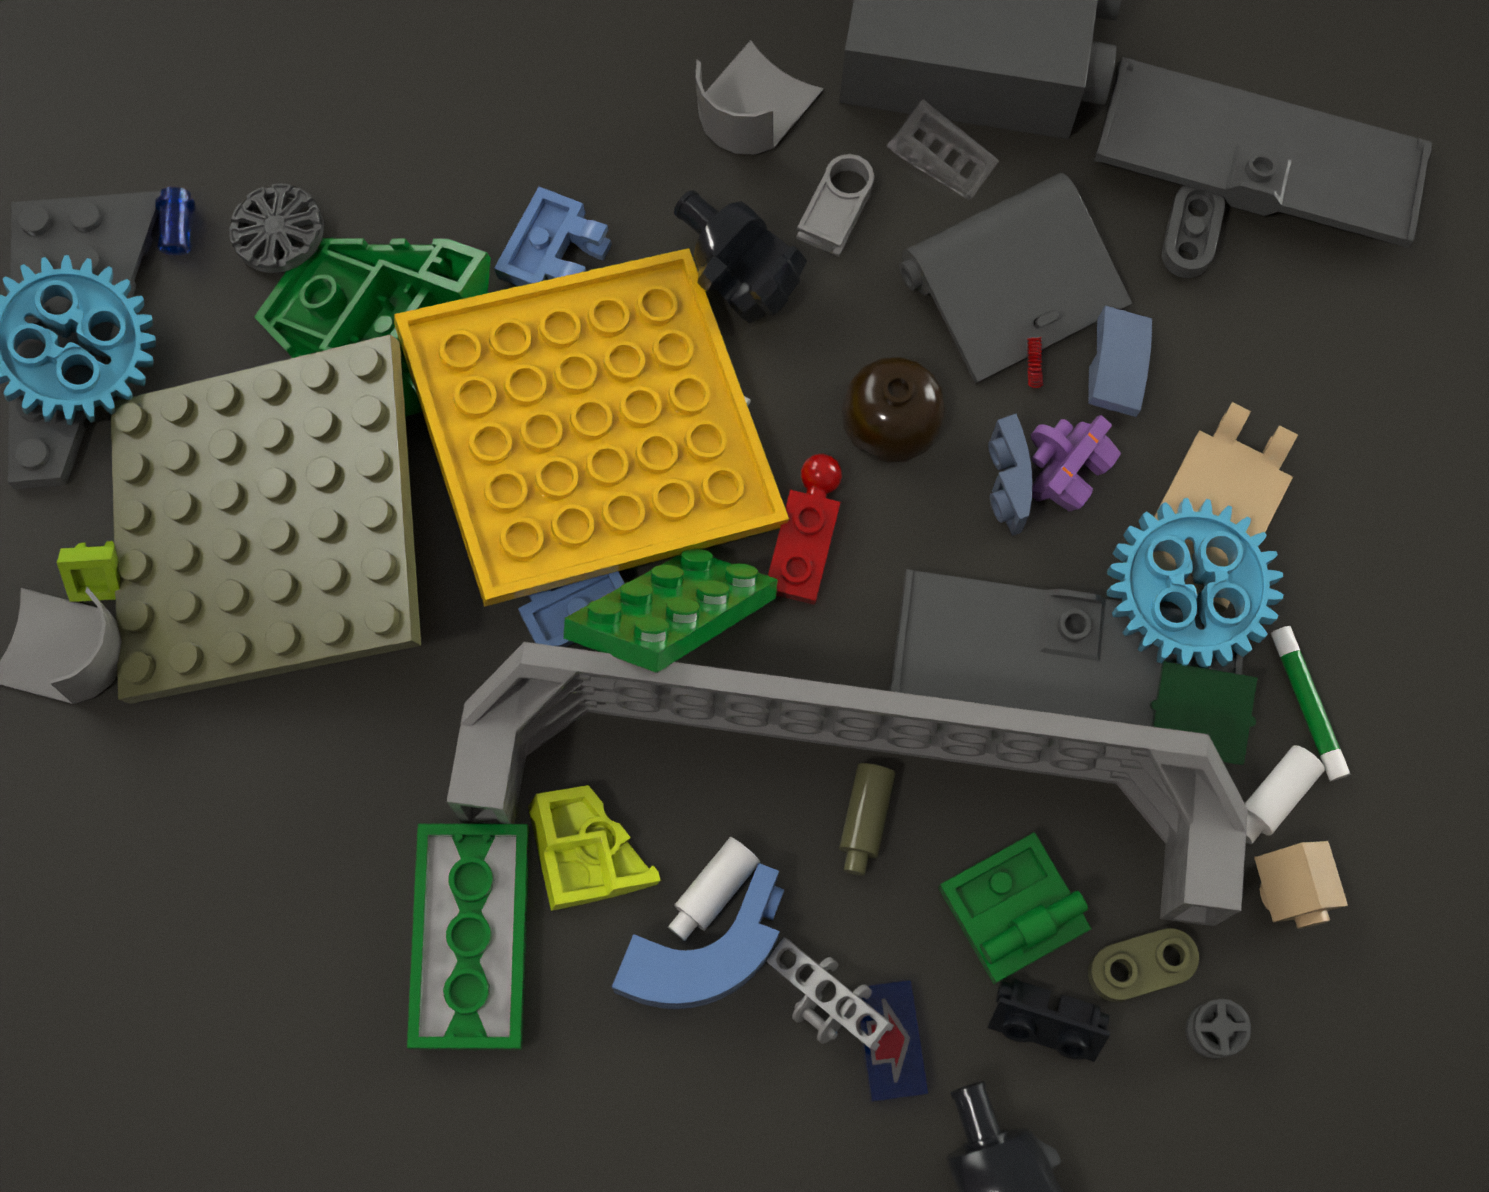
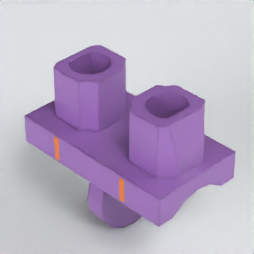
M1099 415L1092 424L1080 422L1074 429L1071 423L1064 419H1061L1055 428L1044 424L1038 425L1031 434V440L1038 448L1031 459L1034 464L1044 469L1032 484V497L1037 502L1051 498L1067 511L1080 509L1093 493V488L1077 474L1081 466L1085 464L1094 474L1101 475L1106 473L1121 455L1118 448L1105 435L1112 424L1102 415Z

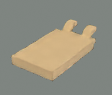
M1232 402L1222 417L1213 437L1199 430L1160 506L1162 503L1167 502L1174 513L1177 514L1179 504L1184 498H1188L1193 511L1198 512L1204 501L1209 499L1211 500L1212 514L1219 516L1229 505L1232 507L1230 521L1234 524H1237L1246 517L1251 518L1250 525L1246 530L1250 537L1266 532L1293 478L1279 469L1298 434L1279 425L1274 435L1268 440L1263 452L1260 453L1236 441L1251 411ZM1156 512L1154 517L1158 520V514ZM1187 539L1185 544L1188 546L1192 559L1194 546L1193 542ZM1217 547L1206 548L1207 557L1213 564L1223 567L1228 566V558L1223 550ZM1165 551L1153 552V559L1158 567L1168 571L1176 569V562L1171 554ZM1192 573L1185 580V584L1195 586L1197 595L1204 588L1203 584L1194 583ZM1214 598L1213 605L1215 610L1223 614L1228 608L1230 601L1225 598Z

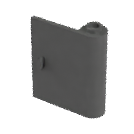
M1058 173L903 250V262L899 264L901 277L911 291L917 289L922 295L931 294L975 383L1028 357V338H1039L1041 336V347L1044 349L1097 322V318L1105 305L1122 309L1132 304L1075 185L1064 173Z

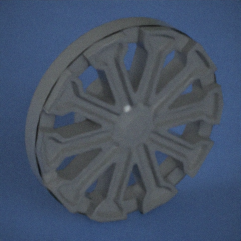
M285 183L272 184V187L268 188L262 186L247 194V199L235 207L231 217V227H229V239L242 261L255 270L278 273L296 268L308 260L321 243L324 233L322 212L312 196L300 187H292ZM289 197H290V198H293V199L286 205V203H287V198H289ZM270 199H274L272 209L266 202ZM258 206L262 215L254 213L252 210ZM304 207H309L308 211L299 213ZM244 223H248V224L252 225V226H248V227L242 228V226H243ZM310 224L313 225V228L308 230L299 228ZM252 240L247 246H242L245 241ZM297 241L305 244L301 249L293 247ZM265 248L264 255L256 259V256ZM278 251H285L284 259H276Z

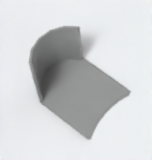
M752 40L747 43L706 92L702 85L701 62L697 60L695 78L698 114L704 132L717 146L735 154H758L773 149L824 89L797 80L780 70L761 53Z
M21 587L20 607L15 630L0 660V685L71 704L96 697L109 687L117 676V664L119 662L122 639L116 619L88 587L85 592L97 607L79 602H69L67 599Z

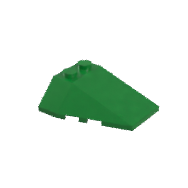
M322 238L317 250L308 260L296 268L285 272L254 318L292 358L390 334L400 342L394 325V314L487 294L491 258L485 251L451 239H433L432 244H409L406 238H391L390 244H368L364 238ZM400 344L406 417L420 413L422 409Z

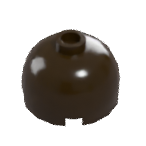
M902 357L880 358L863 366L848 385L842 406L844 430L853 445L860 451L865 449L870 454L877 455V460L888 463L909 461L925 453L932 445L933 440L938 436L945 414L942 388L933 373L920 363Z

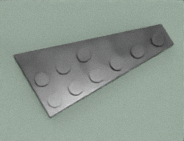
M162 191L11 202L10 278L17 283L24 281L20 267L23 264L29 267L34 274L42 272L41 258L43 257L48 259L53 269H61L64 255H69L72 268L80 270L84 261L89 258L92 260L93 274L97 276L108 266L113 269V285L128 279L131 283V290L126 298H132L137 287L134 280L143 255L148 256L153 241L151 232L157 215H162L167 202L165 195ZM61 296L53 297L45 303L43 309L48 313L61 315L71 308L72 302ZM27 316L25 318L27 323H33L49 329L41 320L34 316ZM101 322L92 328L91 335L98 340L109 341L115 338L120 330L112 323ZM72 332L68 338L56 334L60 347L64 348L69 342L80 346L77 333ZM28 339L18 346L16 353L27 359L35 358L44 352L46 345L39 340ZM89 352L97 361L105 364L107 356ZM74 365L65 372L64 379L75 385L84 384L92 378L93 371L84 365ZM23 395L9 401L8 483L14 489L67 485L87 429L84 426L86 416L83 410L76 411L73 424L68 425L63 411L56 410L51 421L45 422L43 406L37 405L27 415L22 410Z

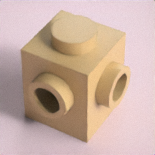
M1329 841L1302 842L1254 857L1261 879V899L1265 907L1270 911L1273 922L1295 920L1297 929L1307 928L1329 922L1328 911L1348 906Z

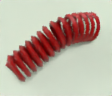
M1041 336L1039 338L1027 339L1029 341L1027 343V348H1029L1027 350V355H1029L1027 357L1029 359L1027 361L1029 362L1027 364L1029 366L1027 368L1028 385L1032 388L1043 386Z

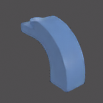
M758 863L735 922L724 936L709 946L696 950H675L633 934L612 985L614 993L648 1006L684 1009L718 1001L745 985L765 964L779 937L780 931L760 924L763 917L773 921L785 889L775 886L779 871Z

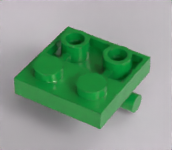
M1035 832L943 882L938 887L993 985L1092 929L1083 915L1088 910L1085 899L1077 890L1070 893Z

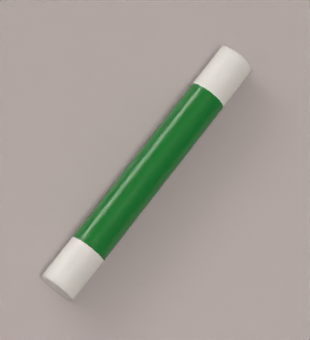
M1285 626L1271 632L1270 634L1330 782L1349 776L1351 773L1291 626Z

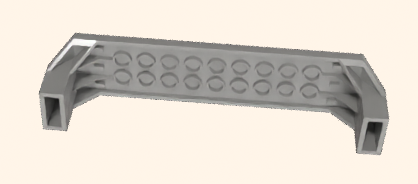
M523 642L464 703L447 796V803L461 823L515 824L526 756L581 716L591 712L1117 784L1165 843L1160 919L1216 926L1241 911L1248 809L1208 734L673 662L660 672L655 673L615 658L610 653Z

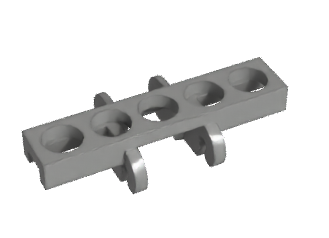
M783 937L766 960L768 964L805 994L802 1000L795 1004L792 1019L797 1023L807 1020L819 1031L817 1040L821 1044L827 1043L831 1039L834 1040L838 1035L837 1031L843 1025L866 1046L876 1051L880 1046L878 1041L886 1031L890 1032L894 1027L891 1022L862 999H868L872 994V990L868 986L861 985L852 992L827 972L828 970L833 972L838 967L837 961L832 957L825 958L819 964L791 940ZM786 950H790L797 956L794 966L790 969L780 962V957ZM810 966L814 972L804 982L799 978V974L804 967ZM828 982H833L836 987L835 997L829 1002H822V990ZM845 999H847V1001L844 1003V1005H843V1006L841 1007V1009L839 1010V1006H840L841 1002L844 1001ZM817 1005L830 1015L826 1021L813 1011ZM867 1015L877 1022V1028L872 1035H868L859 1028L861 1019Z

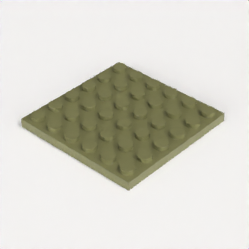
M391 334L134 396L130 400L121 399L114 401L115 413L111 415L114 545L119 560L118 571L120 574V589L115 591L116 621L122 639L119 662L117 664L118 700L132 704L421 646L400 342Z

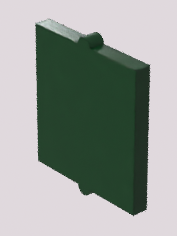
M1163 661L1156 700L1150 702V708L1154 710L1152 727L1208 734L1223 762L1244 765L1249 729L1256 724V719L1252 716L1258 677L1189 665L1182 666V664Z

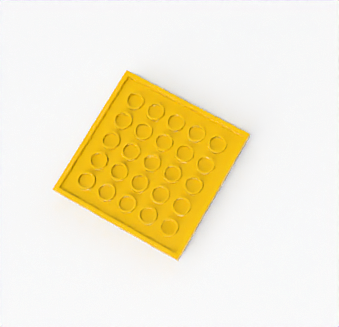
M689 248L394 314V325L484 607L681 555L684 550L703 549L780 528L781 524L788 522L789 517L706 292L697 283L699 273Z

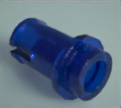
M179 187L163 188L160 191V196L155 199L154 204L155 208L160 211L159 242L157 248L160 252L168 255L188 254L191 251L190 219L191 213L196 209V203L191 199V193L186 189Z

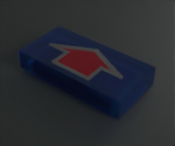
M911 980L868 986L872 990V994L868 999H862L894 1025L891 1031H886L878 1041L880 1046L876 1051L870 1049L862 1042L871 1102L927 1095L928 1088ZM867 1015L861 1019L860 1028L868 1035H872L877 1028V1022Z

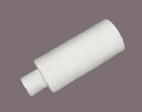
M1292 746L1246 801L1245 805L1248 809L1246 843L1253 844L1261 833L1272 835L1324 772L1325 768L1322 762L1310 751L1301 746Z
M730 837L675 903L674 906L680 913L668 928L683 941L689 937L696 927L705 931L755 870L760 860L742 843Z

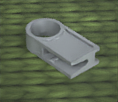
M853 154L840 155L832 159L797 227L799 233L796 239L838 257L840 256L866 202L871 196L874 173L867 160ZM841 171H854L865 179L867 185L857 193H844L834 187L831 183L832 177Z

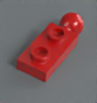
M815 454L804 462L801 468V480L807 490L806 493L794 490L789 492L785 507L789 520L787 523L781 524L768 576L778 579L776 596L813 605L816 604L841 503L826 498L827 494L833 492L839 486L842 479L840 464L828 454Z

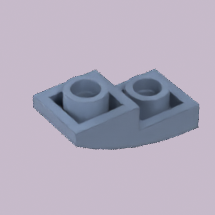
M1104 306L1097 318V355L1089 367L1088 404L1137 417L1142 406L1150 361L1151 318Z
M1017 414L997 420L991 441L988 442L989 453L995 467L998 470H1005L998 473L992 489L993 493L989 496L990 504L997 520L1000 523L1006 521L1012 536L1022 533L1029 517L1032 501L1031 461L1024 432Z

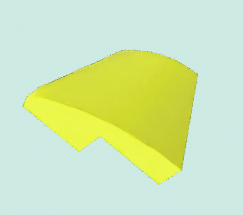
M589 785L537 793L528 806L551 911L620 896L657 885L661 881L659 872L654 865L648 868L628 843L631 837L620 823L612 821L606 815L603 802Z

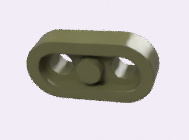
M1173 928L1162 929L1106 946L1098 951L1089 963L1088 979L1092 989L1101 998L1111 1002L1126 1001L1179 985L1190 979L1198 968L1199 951L1193 939L1185 932ZM1165 947H1174L1179 952L1180 962L1177 966H1171L1164 960L1163 951ZM1113 962L1123 963L1127 967L1128 978L1126 981L1120 982L1112 977L1110 969Z

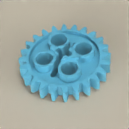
M64 255L61 269H53L46 257L41 258L42 272L34 274L25 264L21 265L24 281L20 283L5 276L2 280L8 295L6 297L0 295V384L9 381L3 392L8 402L23 395L22 410L25 414L28 415L37 405L43 406L45 422H50L56 410L64 412L67 424L72 425L76 411L83 410L90 422H95V407L99 405L111 415L114 414L115 407L112 398L117 395L121 399L130 400L133 397L130 388L127 386L129 382L139 386L145 385L146 378L137 367H153V356L142 351L143 349L156 346L155 336L142 332L153 326L152 315H136L145 306L144 298L142 296L126 298L131 290V283L128 279L113 285V269L108 266L97 276L93 274L92 260L89 258L84 261L80 270L73 269L69 255ZM61 296L72 302L71 308L61 315H54L43 309L45 303L53 297ZM27 316H34L41 320L49 329L33 323H27L25 318ZM109 322L116 325L120 331L115 338L109 341H101L91 335V330L96 324ZM72 332L77 333L80 346L69 342L64 348L60 347L56 334L68 338ZM28 339H36L46 345L44 352L35 358L27 359L21 357L16 351L18 346ZM89 352L107 356L111 359V362L103 364L97 361ZM74 365H84L93 371V376L88 382L78 385L69 383L64 379V375Z
M1184 498L1178 506L1177 514L1174 513L1167 502L1162 503L1157 510L1158 520L1147 511L1143 513L1138 520L1142 530L1129 526L1123 536L1130 545L1118 543L1112 553L1123 563L1111 564L1107 570V575L1121 580L1111 585L1107 590V596L1122 598L1123 601L1114 609L1112 615L1113 617L1128 616L1131 620L1122 632L1123 635L1128 636L1139 631L1143 638L1139 643L1138 650L1142 652L1152 644L1159 647L1157 662L1160 664L1173 653L1177 655V664L1187 666L1191 658L1195 657L1200 668L1208 669L1211 666L1213 655L1223 667L1233 660L1232 649L1241 657L1247 655L1252 650L1248 639L1260 643L1268 635L1261 624L1271 625L1279 616L1267 606L1278 604L1284 596L1281 592L1270 588L1271 585L1277 583L1283 577V572L1267 569V565L1278 555L1277 552H1261L1258 548L1267 536L1265 532L1250 537L1246 530L1250 525L1251 518L1246 517L1237 524H1234L1230 521L1232 507L1229 505L1219 516L1212 514V504L1209 499L1204 501L1198 512H1194L1189 499ZM1187 539L1193 542L1194 554L1192 559L1188 546L1185 544ZM1217 547L1223 550L1228 558V566L1223 567L1213 564L1207 557L1206 548ZM1165 551L1171 554L1175 559L1176 569L1168 571L1158 567L1153 559V552ZM1191 573L1195 584L1204 585V588L1198 595L1194 585L1185 584V580ZM1219 597L1229 600L1235 608V618L1229 619L1220 616L1215 611L1213 599ZM1166 601L1176 604L1182 611L1183 622L1174 623L1166 620L1161 614L1160 603ZM1197 608L1201 622L1204 624V629L1202 630L1198 629L1195 623Z

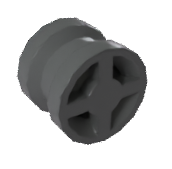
M1216 999L1202 1004L1191 1011L1186 1020L1185 1033L1188 1043L1195 1052L1205 1058L1219 1059L1234 1055L1245 1048L1250 1039L1251 1024L1247 1013L1240 1005L1232 1000ZM1206 1032H1211L1214 1037L1218 1038V1044H1216V1039Z

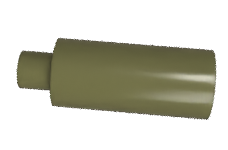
M868 763L857 765L839 846L841 851L847 853L843 869L847 873L864 876L868 858H878L896 775L889 768Z

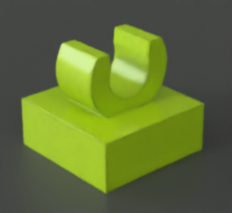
M106 541L105 546L87 547L84 542L78 543L75 548L60 549L57 565L69 602L93 601L85 592L87 587L99 600H116L115 591L120 590V574L118 571L119 560L113 541Z

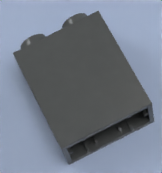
M854 0L845 46L839 103L1069 139L1081 102L1105 105L1114 70L1116 45L1092 41L1095 18L1116 21L1122 0Z

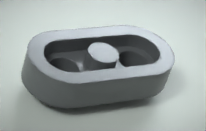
M1185 185L1179 189L1171 207L1162 247L1163 263L1174 275L1182 278H1193L1203 274L1209 267L1215 255L1225 209L1223 196ZM1188 209H1198L1203 216H1194ZM1179 252H1189L1194 259L1187 260L1181 257Z

